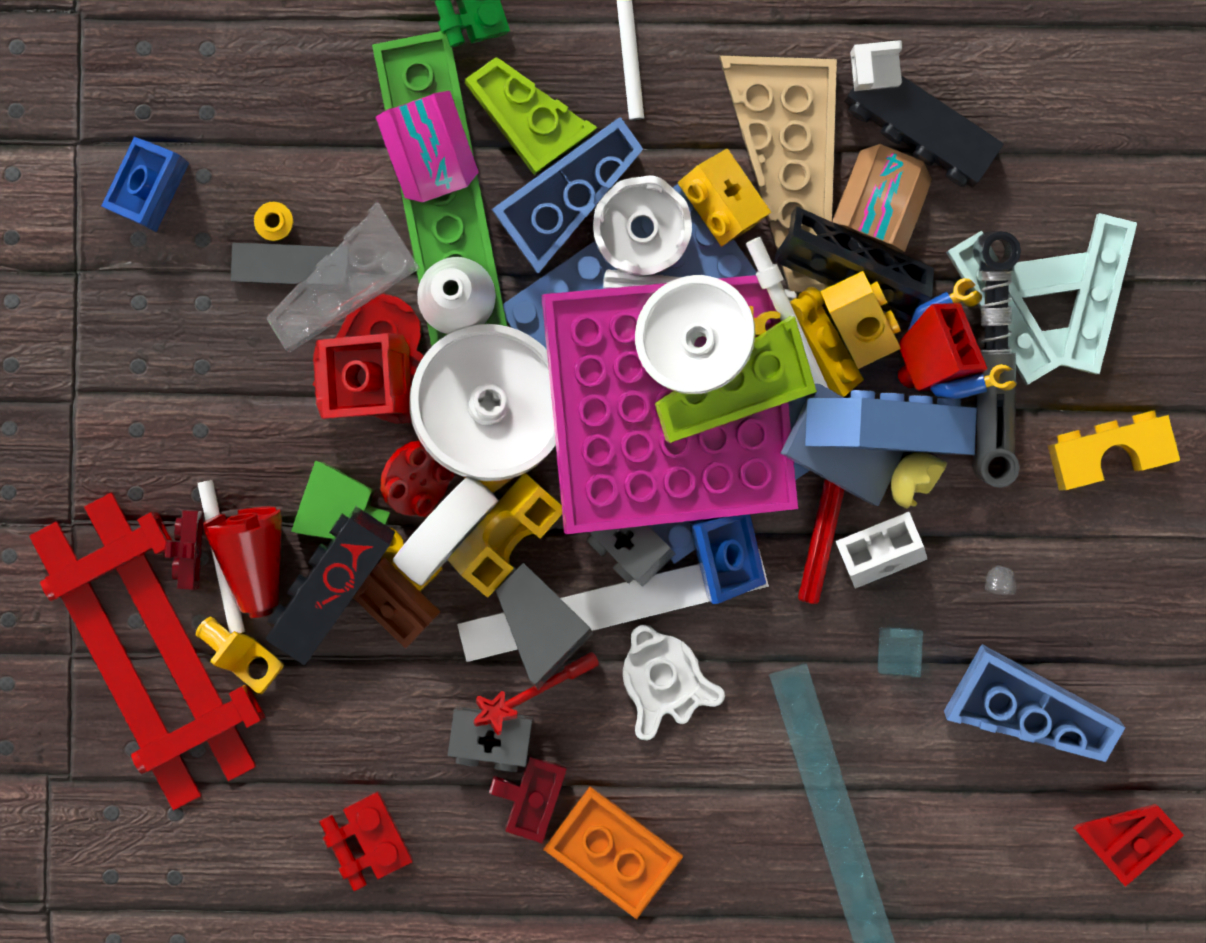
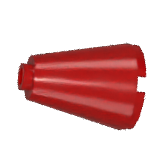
M273 506L245 508L237 510L238 515L227 519L224 513L206 520L203 523L204 533L239 610L243 613H249L250 618L270 615L272 608L279 604L282 534L281 510H276V507Z

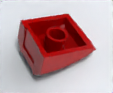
M385 333L316 341L313 356L315 395L321 419L408 413L411 390L409 356L411 350L403 334Z

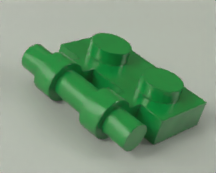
M430 0L435 2L441 19L438 21L441 33L446 34L450 47H456L465 43L461 32L464 29L467 31L471 44L503 36L510 31L500 0H456L461 15L455 14L451 0Z

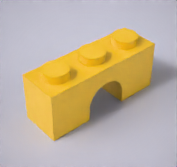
M1155 410L1133 415V424L1119 427L1117 420L1095 425L1096 433L1081 437L1080 431L1076 430L1056 435L1058 443L1048 445V450L1059 490H1069L1104 481L1101 459L1105 451L1112 446H1119L1129 454L1134 471H1143L1180 461L1169 415L1156 417Z
M524 473L447 560L463 578L488 598L514 569L509 563V557L517 543L530 534H535L541 539L562 515V505L529 475Z

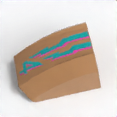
M882 144L860 150L832 222L903 254L911 238L932 181L924 161Z

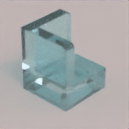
M879 627L877 671L880 674L909 675L920 678L923 631L911 628Z

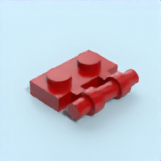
M380 791L345 807L343 811L349 823L340 828L333 814L319 821L325 833L322 838L327 848L332 847L341 865L338 870L343 879H348L353 891L367 885L361 870L371 866L378 880L413 862V858ZM354 834L365 853L356 859L345 840Z

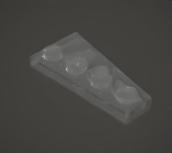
M378 202L368 210V216L357 227L353 226L343 237L345 240L329 256L325 255L316 265L318 268L306 281L300 282L266 317L287 352L294 351L420 269Z

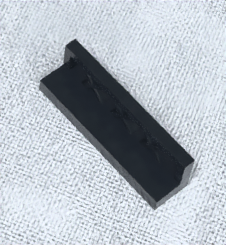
M798 206L791 213L789 234L776 251V263L829 287L864 271L869 284L878 282L887 303L881 306L882 310L886 312L891 310L893 315L910 323L915 309L932 299L933 267ZM802 224L812 228L817 235L801 229ZM837 240L847 244L852 251L843 248ZM872 256L881 259L886 267L877 263ZM906 271L921 277V282L912 279Z

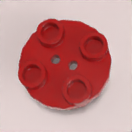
M420 440L409 442L397 449L387 461L381 475V492L384 501L397 513L426 517L433 512L435 505L444 496L449 482L454 478L455 473L439 464L426 451Z

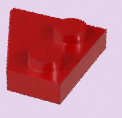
M1156 804L1083 822L1073 827L1125 887L1184 836Z

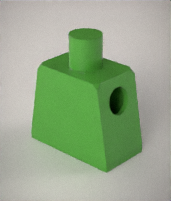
M315 461L291 531L333 539L334 536L329 532L342 513L349 516L355 506L386 526L391 513L370 506L375 490L326 463Z

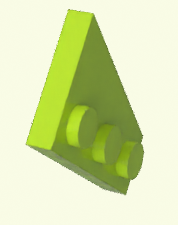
M497 57L465 79V85L534 176L597 130L595 125L579 118L569 111V107L549 97L535 87V83Z

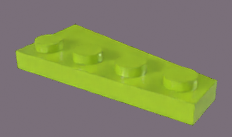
M795 316L787 317L756 337L747 364L726 385L702 394H684L673 391L657 401L655 406L666 441L671 443L817 392Z

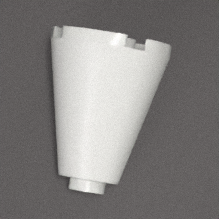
M462 257L446 258L432 265L423 275L417 294L419 309L424 319L433 328L445 334L464 327L485 324L493 312L496 299L494 283L488 272L475 261ZM454 285L459 286V290L455 295H446L450 287Z

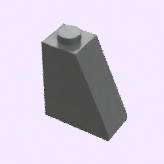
M523 563L518 569L513 566L514 569L502 581L496 593L532 685L539 690L593 633L591 628Z

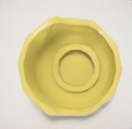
M912 452L905 456L895 468L891 479L892 496L895 502L906 509L910 506H916L917 502L913 499L914 493L928 494L944 472L947 462L927 452Z

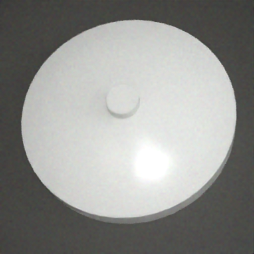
M472 325L458 329L441 338L421 360L410 390V415L421 444L439 464L463 477H470L479 481H501L530 471L551 453L556 442L547 349L537 340L520 330L503 325Z

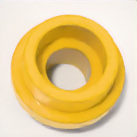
M268 202L256 211L254 226L258 234L269 241L282 240L289 235L293 228V216L291 211L282 203ZM271 214H277L280 217V223L275 228L268 227L266 223L268 216Z

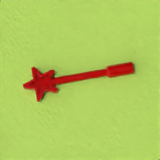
M590 652L564 666L563 671L551 676L539 690L533 686L505 701L504 691H501L492 701L482 696H477L476 703L482 712L474 719V726L490 724L495 733L500 736L502 734V722L516 719L518 716V712L513 708L566 679L573 680L599 666L596 655Z

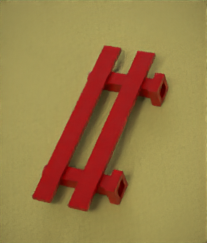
M113 492L84 506L104 547L78 560L58 521L29 535L49 574V576L40 581L43 592L51 602L62 598L140 747L139 750L131 753L135 767L141 774L150 770L153 771L171 808L175 810L202 795L181 754L207 740L224 775L230 781L256 767L235 725L243 721L246 728L263 720L266 716L247 684L230 692L229 695L232 701L226 704L223 703L145 555L146 552L152 549L155 554H162L165 552V541H173L158 512H150L137 519L141 527L133 531ZM114 569H117L196 719L171 733L168 732L90 583Z

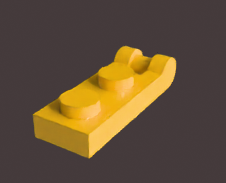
M808 287L799 294L798 299L791 300L790 304L828 388L838 395L845 397L864 379L822 307L824 299L821 292L814 287Z

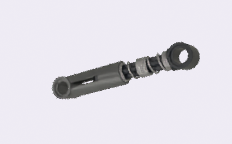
M989 231L980 235L973 247L974 259L979 265V271H982L981 280L985 281V287L981 289L985 293V305L981 306V326L985 327V339L981 343L985 345V350H981V354L988 369L982 374L983 376L990 375L993 367L997 365L1009 366L1013 370L1004 371L999 376V382L1003 384L1007 381L1016 382V353L1011 352L1012 349L1008 347V337L1012 334L1008 330V325L1012 324V307L1008 306V302L1012 300V297L1008 295V285L1012 283L1011 273L1020 259L1021 247L1017 238L1012 234L1003 231ZM999 240L1002 242L1005 251L1003 257L995 262L990 257L989 249L994 241ZM991 386L986 388L987 392L976 395V454L973 457L972 468L978 479L993 487L1002 488L1009 486L1019 474V462L1015 456L1016 386L1007 391ZM1000 456L1003 460V468L999 474L991 476L988 472L989 462L993 458Z

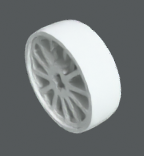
M466 477L412 534L393 558L394 563L412 581L420 586L424 585L485 516L489 514L498 503V499L479 480Z

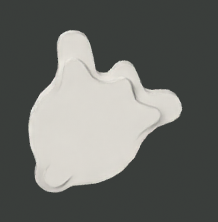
M640 625L632 631L631 647L623 666V682L628 695L637 707L635 733L639 739L650 740L654 738L661 719L665 714H671L677 723L685 724L698 706L716 707L722 704L725 698L724 690L703 676L697 658L691 648L683 641L673 636L658 633L649 625Z

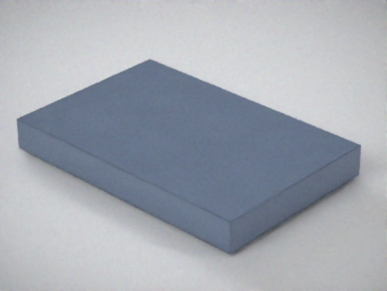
M816 383L817 392L807 396V398H844L825 386ZM806 398L780 454L865 502L879 506L892 479L893 472L904 452L805 446Z

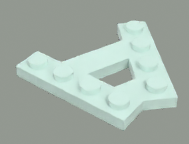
M1099 213L1096 215L1087 252L1016 263L1014 271L1011 273L1012 283L1008 285V295L1012 297V300L1008 302V306L1012 307V324L1008 325V330L1012 334L1008 337V347L1012 349L1011 352L1016 353V370L1025 385L1030 384L1058 366L1096 375L1100 374L1137 226L1136 222ZM982 231L946 252L962 279H970L976 284L973 288L968 289L969 292L979 291L982 294V299L977 304L980 310L982 309L981 306L985 305V293L981 291L985 287V281L981 280L982 271H979V265L974 259L973 247L977 238L983 234ZM990 246V257L995 262L999 261L998 257L996 256L995 252ZM1078 290L1068 328L1041 331L1022 299Z

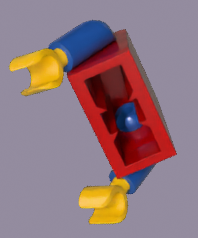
M967 278L958 280L954 286L953 293L948 294L945 292L915 309L908 332L899 341L905 365L899 369L898 379L905 387H915L919 392L932 391L937 397L961 399L987 392L986 388L991 386L1004 391L1011 390L1016 386L1017 382L1007 381L1003 384L999 382L1001 373L1013 370L1009 366L997 365L993 367L990 375L983 376L982 374L988 368L962 305L959 303L962 302L966 306H975L981 301L982 294L979 291H973L969 295L964 296L968 289L976 285L972 280Z

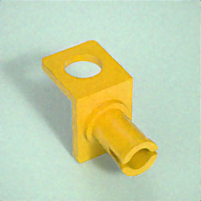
M213 617L206 618L196 630V636L216 651L210 662L214 666L232 671L258 694L265 692L284 667V664L257 640L236 631L228 632ZM263 657L268 663V671L263 678L254 679L249 673V665L255 658Z

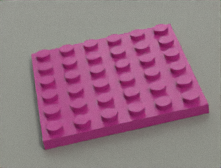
M756 275L719 278L734 287L743 296L748 306H753V318H757L763 312L776 311L767 289L761 288ZM667 283L541 295L565 534L798 509L794 461L780 454L791 432L788 402L671 443L666 441L655 403L673 391L659 384L645 370L636 350L635 331L637 320L644 305L659 288ZM780 318L768 319L765 323L766 331L781 322ZM698 337L695 340L694 346L698 348L703 347L707 342V337Z

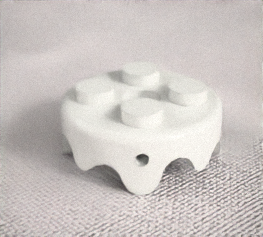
M643 176L621 180L597 204L593 220L594 239L602 256L615 269L630 275H656L676 264L688 246L692 233L689 207L685 199L662 178ZM638 217H646L654 225L653 233L647 238H638L631 231V223Z

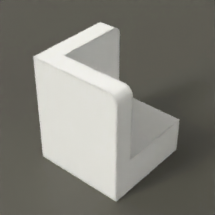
M901 40L854 45L850 52L854 91L899 87L901 85L899 53L902 50Z

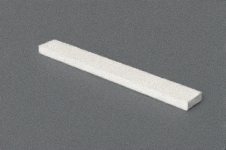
M759 550V554H760L761 563H762V567H763V571H764V575H765L766 584H765V585H762V586H760V587H758V588H755V589H753V590H757V589L769 587L768 581H767V577H766V573H765V569H764V565H763V561H762V557H761V553H760V550ZM699 564L655 574L643 587L636 580H633L630 584L623 582L560 598L592 631L710 601L706 595ZM504 612L457 624L466 662L518 649Z

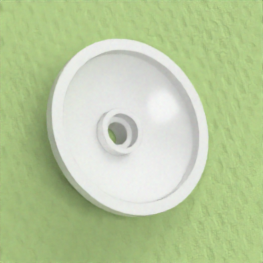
M704 275L681 277L659 288L648 299L641 310L635 331L636 350L645 370L662 386L684 394H702L716 390L729 383L747 364L755 342L754 318L743 296L728 283L718 278ZM698 337H707V342L703 347L698 348L694 346L695 340Z

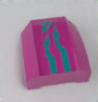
M450 91L433 93L421 99L388 109L376 116L405 198L425 202L468 187L479 173Z

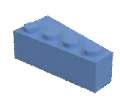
M619 117L491 209L536 273L543 269L556 251L565 243L605 193L641 153L643 148L622 118Z
M852 390L851 398H807L805 446L975 455L977 408L961 407V399L937 398V404H933V397L909 396V402H904V394L880 393V399H875L874 391Z
M983 644L980 646L944 710L948 721L977 726L986 731L1018 737L1020 740L1055 747V749L1104 762L1107 761L1125 730L1119 718Z

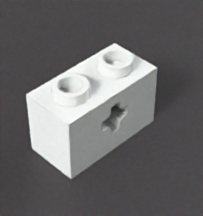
M909 512L836 541L855 589L927 560L924 545Z

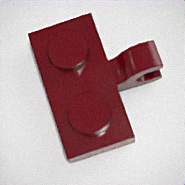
M182 510V518H176L175 541H165V557H174L172 579L178 580L177 589H199L204 523L203 511Z
M529 755L520 785L507 779L493 776L489 794L514 801L505 832L543 843L565 777L566 767Z

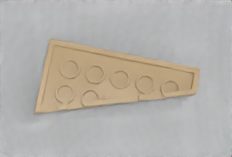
M720 56L719 59L760 196L772 212L767 216L776 249L778 250L789 234L791 213L796 206L832 222L837 59ZM802 224L801 229L817 235L812 228ZM782 266L790 291L801 293L808 287H814L822 291L829 287Z

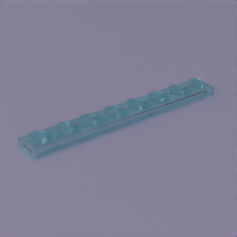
M807 663L768 674L853 943H895Z

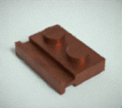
M385 557L374 567L353 596L405 649L441 612Z

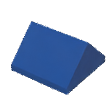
M134 137L101 207L157 232L189 162L171 150Z
M750 514L689 522L706 595L712 604H719L766 584Z

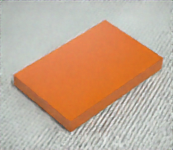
M591 786L588 787L543 848L544 851L635 919H638L683 858L680 852Z

